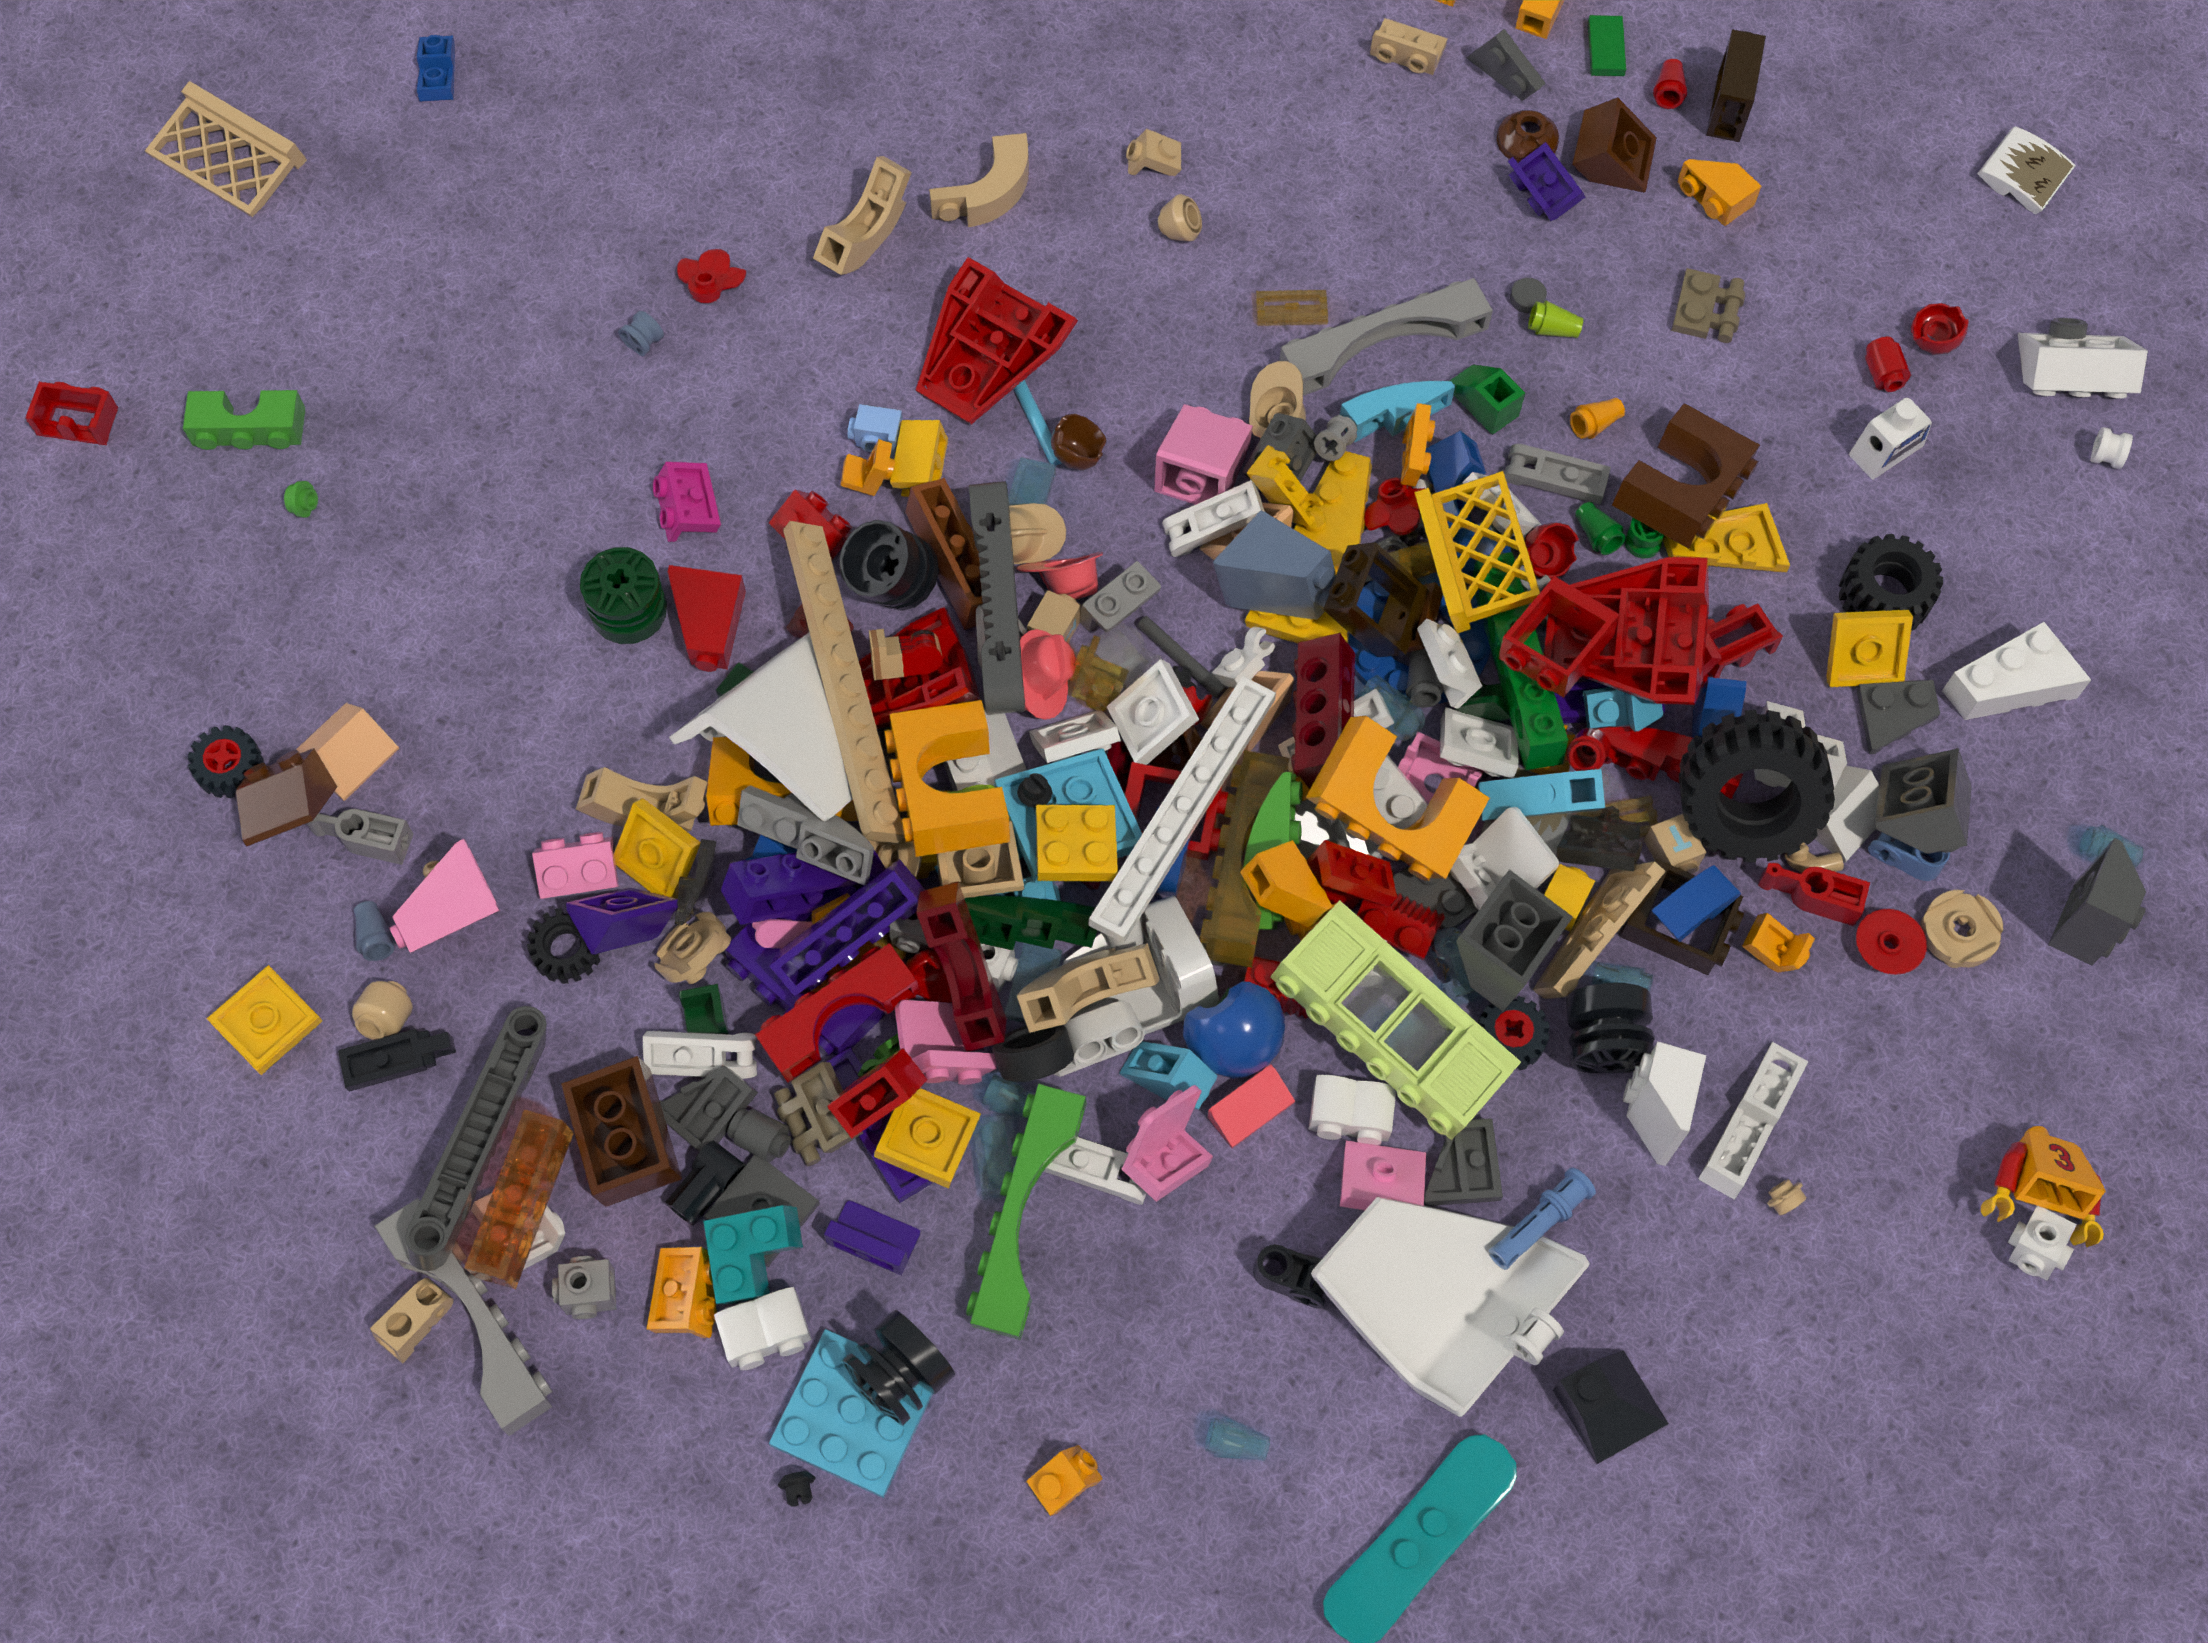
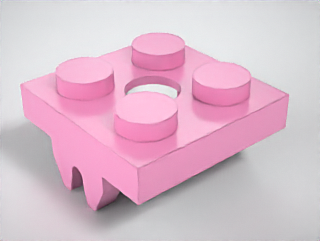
M1420 732L1417 733L1412 744L1408 746L1404 759H1401L1398 766L1428 803L1434 793L1428 791L1424 785V780L1427 776L1438 774L1443 778H1461L1476 788L1484 773L1481 769L1467 765H1453L1446 759L1440 758V741Z

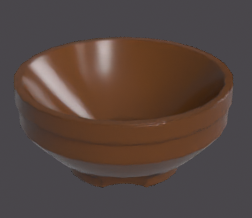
M1521 110L1508 115L1500 124L1496 137L1497 145L1502 154L1508 159L1514 157L1517 163L1545 142L1555 154L1559 143V133L1555 123L1546 115L1533 110ZM1531 121L1536 123L1540 130L1535 133H1528L1521 128V124Z

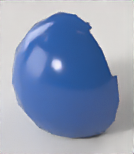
M1243 981L1230 988L1228 996L1220 1004L1211 1008H1203L1200 1005L1189 1011L1184 1017L1183 1037L1187 1048L1215 1074L1235 1079L1261 1071L1276 1057L1283 1045L1285 1016L1280 1002L1266 988L1251 982Z

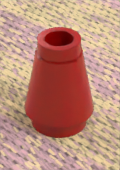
M1668 59L1663 63L1653 89L1654 99L1662 108L1674 109L1680 106L1687 97L1683 64L1678 59Z

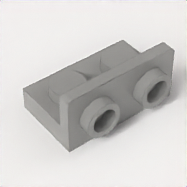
M1136 561L1082 604L1080 623L1089 632L1098 625L1104 632H1110L1160 591L1161 585Z

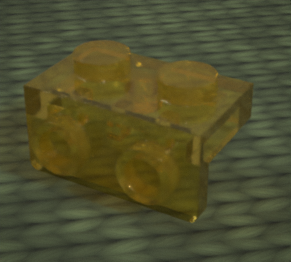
M1094 635L1089 647L1082 644L1074 664L1076 669L1069 681L1075 683L1071 694L1072 697L1085 701L1086 705L1092 709L1104 711L1120 695L1129 670L1095 657L1101 638Z

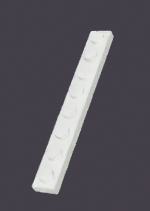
M1244 676L1240 678L1090 916L1089 926L1124 944L1274 703L1276 692Z

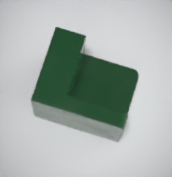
M1480 680L1482 687L1457 709L1461 713L1491 721L1510 719L1508 706L1506 705L1500 683L1485 685Z
M718 984L679 991L680 1002L684 1009L687 1033L729 1035L724 1001Z

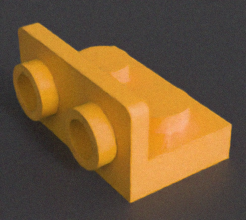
M702 1247L660 1248L647 1330L654 1333H692L701 1338H710L715 1322L714 1314L717 1313L708 1250Z

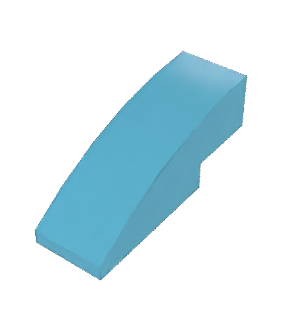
M1422 381L1383 387L1341 404L1340 415L1349 417L1355 422L1358 430L1357 438L1354 442L1382 427H1385L1393 437L1406 429L1417 403L1431 405L1430 416L1451 405L1455 386L1451 381Z

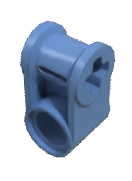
M1883 832L1880 833L1877 840H1873L1868 846L1871 856L1922 881L1936 879L1950 857V852L1943 853L1939 851L1927 854L1897 839L1891 842L1890 840L1893 837ZM1921 855L1930 856L1935 863L1925 861Z

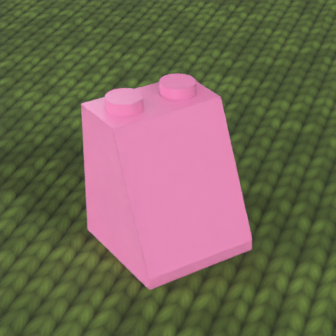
M1184 404L1156 454L1154 492L1196 505L1232 489L1251 444L1253 425L1246 424L1239 418H1227L1212 413L1204 407H1192Z
M465 839L453 845L392 916L395 925L389 928L400 949L407 946L410 953L500 911Z

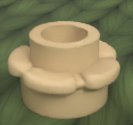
M1789 1179L1779 1183L1768 1192L1772 1197L1768 1201V1206L1774 1207L1779 1216L1793 1210L1807 1198L1800 1189L1803 1184L1798 1182L1793 1185Z

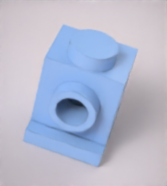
M859 404L856 418L851 417L849 421L848 439L855 440L856 446L861 447L867 452H872L878 439L892 443L890 458H895L901 421L903 420L902 410Z

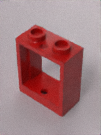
M1554 576L1503 636L1499 659L1504 661L1510 669L1520 671L1537 681L1543 689L1553 691L1564 698L1613 638L1620 614ZM1548 613L1592 638L1568 669L1563 668L1523 644Z
M1135 762L1131 763L1125 797L1137 823L1146 780L1174 785L1182 771ZM1222 786L1206 811L1201 841L1189 842L1186 857L1208 861L1210 851L1217 852L1221 829L1215 828L1217 813L1225 814L1229 792L1222 791Z

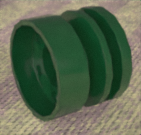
M613 547L598 553L587 562L580 578V591L593 626L602 637L618 644H635L650 638L661 628L666 618L667 601L654 562L648 556L630 547Z

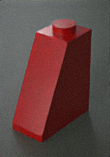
M669 565L667 572L690 663L706 672H714L717 668L728 670L746 593L742 575Z

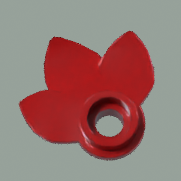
M722 249L707 250L701 254L699 260L683 258L677 265L678 278L688 284L690 294L700 303L715 302L720 298L723 290L738 287L746 277V270L730 267L729 254Z
M1398 477L1385 480L1379 486L1377 501L1368 506L1365 511L1364 521L1367 530L1372 531L1388 525L1389 529L1397 535H1407L1413 532L1420 522V510L1415 492L1425 488H1412L1411 486L1401 484V478Z

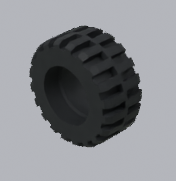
M1745 710V715L1734 717L1732 713L1721 717L1722 723L1715 725L1714 722L1710 723L1702 729V738L1695 736L1688 744V752L1682 755L1680 762L1681 773L1678 774L1682 812L1693 836L1697 839L1702 838V845L1710 851L1716 852L1719 849L1721 850V856L1735 860V857L1738 856L1743 857V862L1756 863L1757 858H1767L1768 862L1778 860V855L1787 852L1789 856L1799 851L1800 844L1804 842L1808 845L1818 836L1817 828L1820 830L1825 828L1830 819L1829 812L1834 808L1835 797L1833 790L1835 788L1826 749L1823 743L1818 742L1817 734L1810 727L1805 726L1802 728L1801 721L1792 716L1782 719L1780 712L1767 710L1766 714H1757L1756 710ZM1754 769L1777 771L1791 779L1790 784L1782 793L1760 803L1738 802L1720 792L1722 787L1731 778L1742 772Z

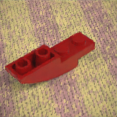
M1630 726L1597 728L1608 737L1610 742V752L1604 764L1612 762L1625 768L1631 777L1639 780L1650 779L1654 781L1659 770L1667 772V776L1670 779L1679 783L1678 774L1681 773L1680 762L1682 755L1688 752L1687 746L1693 739L1692 737L1654 728H1643L1636 732ZM1585 746L1588 752H1595L1591 747ZM1740 773L1731 778L1722 787L1720 792L1731 799L1743 774Z

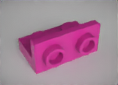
M665 462L660 473L653 480V494L659 500L661 509L660 525L666 531L668 542H676L682 531L717 532L721 522L707 463Z

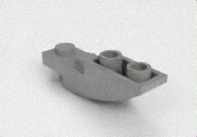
M751 785L742 790L738 826L797 849L796 858L862 885L869 883L874 847L853 826L837 815H834L827 821H822L793 793L783 799Z

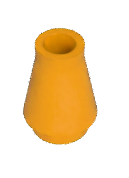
M1616 397L1606 401L1579 405L1570 415L1571 428L1577 437L1593 439L1625 415L1624 405Z

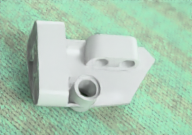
M1174 895L1148 904L1124 944L1101 933L1095 937L1092 948L1083 946L1063 961L1064 965L1079 958L1114 947L1118 951L1148 943L1160 980L1154 986L1110 996L1076 1012L1064 1024L1074 1052L1073 1060L1054 1075L1061 1077L1132 1050L1143 1041L1146 1034L1183 1021L1185 1015L1201 1005L1203 1008H1211L1218 1004L1219 996L1216 977L1211 961Z

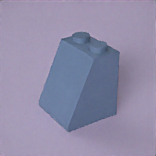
M1262 510L1213 561L1225 603L1230 607L1317 620L1325 612L1323 608L1336 577L1329 550Z

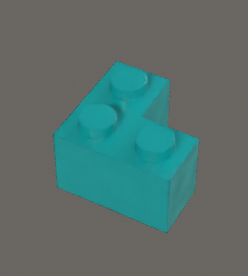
M781 1205L703 1221L716 1304L745 1302L770 1294L764 1255L803 1248L797 1207Z

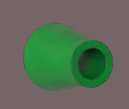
M1592 502L1584 503L1577 509L1575 517L1580 522L1594 551H1600L1602 555H1609L1623 545L1626 536L1623 533L1622 525L1599 510Z

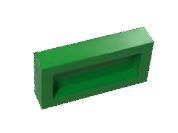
M1589 15L1588 38L1591 76H1625L1626 57L1623 16Z

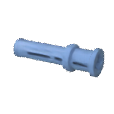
M1570 1167L1564 1173L1565 1178L1554 1189H1546L1541 1194L1540 1204L1509 1231L1501 1241L1489 1249L1490 1257L1500 1268L1508 1270L1557 1222L1568 1221L1572 1217V1210L1584 1199L1590 1200L1596 1194L1594 1185L1584 1173L1574 1167Z

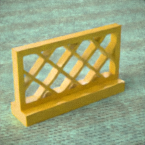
M1503 471L1431 494L1429 488L1415 492L1448 613L1457 634L1470 630V622L1524 606L1534 601L1539 595L1540 590ZM1500 485L1501 494L1494 505L1479 499L1484 490ZM1456 499L1466 502L1458 516L1446 512L1443 503ZM1504 503L1506 505L1507 510L1502 508ZM1474 506L1488 511L1480 526L1466 520ZM1496 515L1511 522L1503 535L1488 529ZM1448 521L1451 522V523H1453L1450 528H1449ZM1460 527L1475 532L1467 547L1453 542V538ZM1513 534L1515 535L1516 541L1510 539ZM1483 536L1498 542L1490 556L1475 551ZM1505 546L1520 552L1512 566L1497 560ZM1457 552L1461 553V556H1460L1459 559H1458V556H1457ZM1469 558L1484 563L1476 578L1462 573V568ZM1522 565H1524L1525 572L1520 570ZM1492 567L1507 573L1499 587L1484 582ZM1514 577L1529 582L1531 588L1530 591L1517 595L1506 591ZM1465 582L1468 583V584H1470V587L1468 588V590H1467V587H1466ZM1478 588L1494 594L1488 604L1472 608L1471 599Z

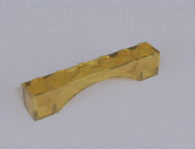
M1244 750L1242 765L1235 764L1233 767L1230 786L1236 787L1237 791L1236 795L1228 794L1224 817H1230L1231 821L1230 825L1222 824L1218 845L1220 848H1225L1224 856L1216 855L1212 875L1213 879H1219L1218 888L1210 887L1206 910L1213 911L1211 920L1203 919L1200 942L1207 943L1206 952L1210 960L1252 968L1261 911L1252 900L1244 878L1240 873L1242 870L1241 858L1248 844L1258 812L1275 782L1283 772H1288L1290 758Z

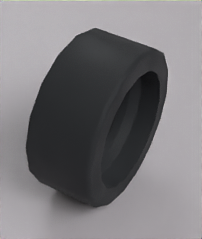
M1026 1025L1005 1034V1042L994 1044L993 1046L1000 1075L1004 1080L1010 1082H1027L1050 1076L1064 1069L1072 1062L1074 1057L1068 1031L1064 1025L1029 1033Z

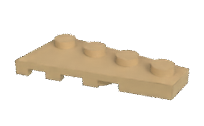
M1655 861L1610 869L1533 990L1545 999L1569 995L1576 988L1580 977L1666 871Z

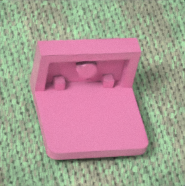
M902 1000L895 1006L900 1049L904 1048L928 1079L926 1083L955 1081L961 1085L975 1084L982 1081L983 1075L997 1069L994 1053L966 1052L954 1019L952 1003Z
M1196 1085L1191 1086L1184 1092L1177 1090L1159 1108L1153 1106L1145 1111L1138 1121L1140 1128L1136 1137L1127 1146L1126 1152L1129 1154L1122 1167V1171L1156 1202L1206 1169L1213 1158L1205 1148L1185 1131L1202 1092Z

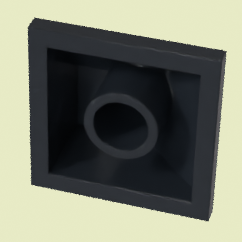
M1624 1350L1590 1363L1561 1379L1553 1389L1596 1464L1601 1463L1669 1424Z

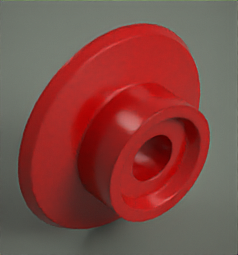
M1895 909L1876 910L1868 914L1858 926L1856 933L1858 950L1863 959L1880 972L1894 975L1908 973L1917 968L1926 955L1927 941L1923 929L1914 918L1902 911ZM1884 941L1890 942L1894 949L1886 947Z

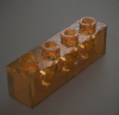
M524 1109L464 1267L476 1278L516 1290L574 1134L563 1120Z

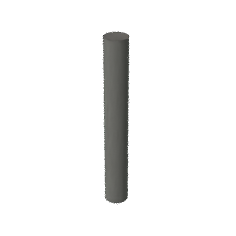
M1148 616L1140 620L1137 627L1182 668L1183 666L1188 667L1192 672L1191 676L1216 699L1227 690L1218 679Z

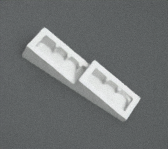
M1774 1042L1771 1043L1698 1178L1700 1181L1732 1199L1737 1197L1746 1183L1773 1127L1783 1113L1808 1063L1807 1060ZM1775 1060L1785 1061L1789 1064L1791 1072L1772 1062Z

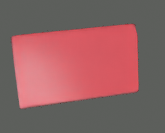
M1270 1064L1208 1110L1207 1118L1230 1147L1233 1148L1295 1103V1100L1277 1070Z

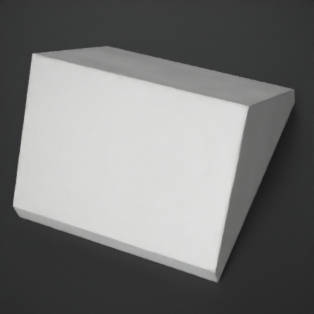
M1845 766L1833 790L1835 801L1834 808L1829 812L1830 819L1825 828L1822 830L1817 828L1818 836L1815 838L1832 853L1839 852L1845 863L1876 829L1875 816L1879 793V784L1872 770Z

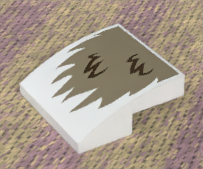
M2015 126L2008 132L1977 174L1995 192L2002 196L2010 192L2025 208L2037 214L2045 208L2076 165L2043 139Z

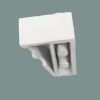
M2043 622L1955 671L1942 692L1964 720L2009 712L2011 709L2041 706L2058 700L2077 699L2091 679L2046 623Z

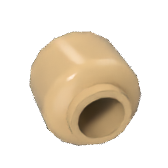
M376 981L369 984L353 1006L352 1016L356 1029L363 1036L371 1040H377L398 1034L411 1015L413 1005L406 989L401 984L394 981Z

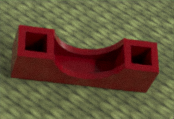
M959 881L920 891L916 913L928 947H932L937 952L943 965L950 988L954 1019L966 1052L1005 1042L1007 1019Z

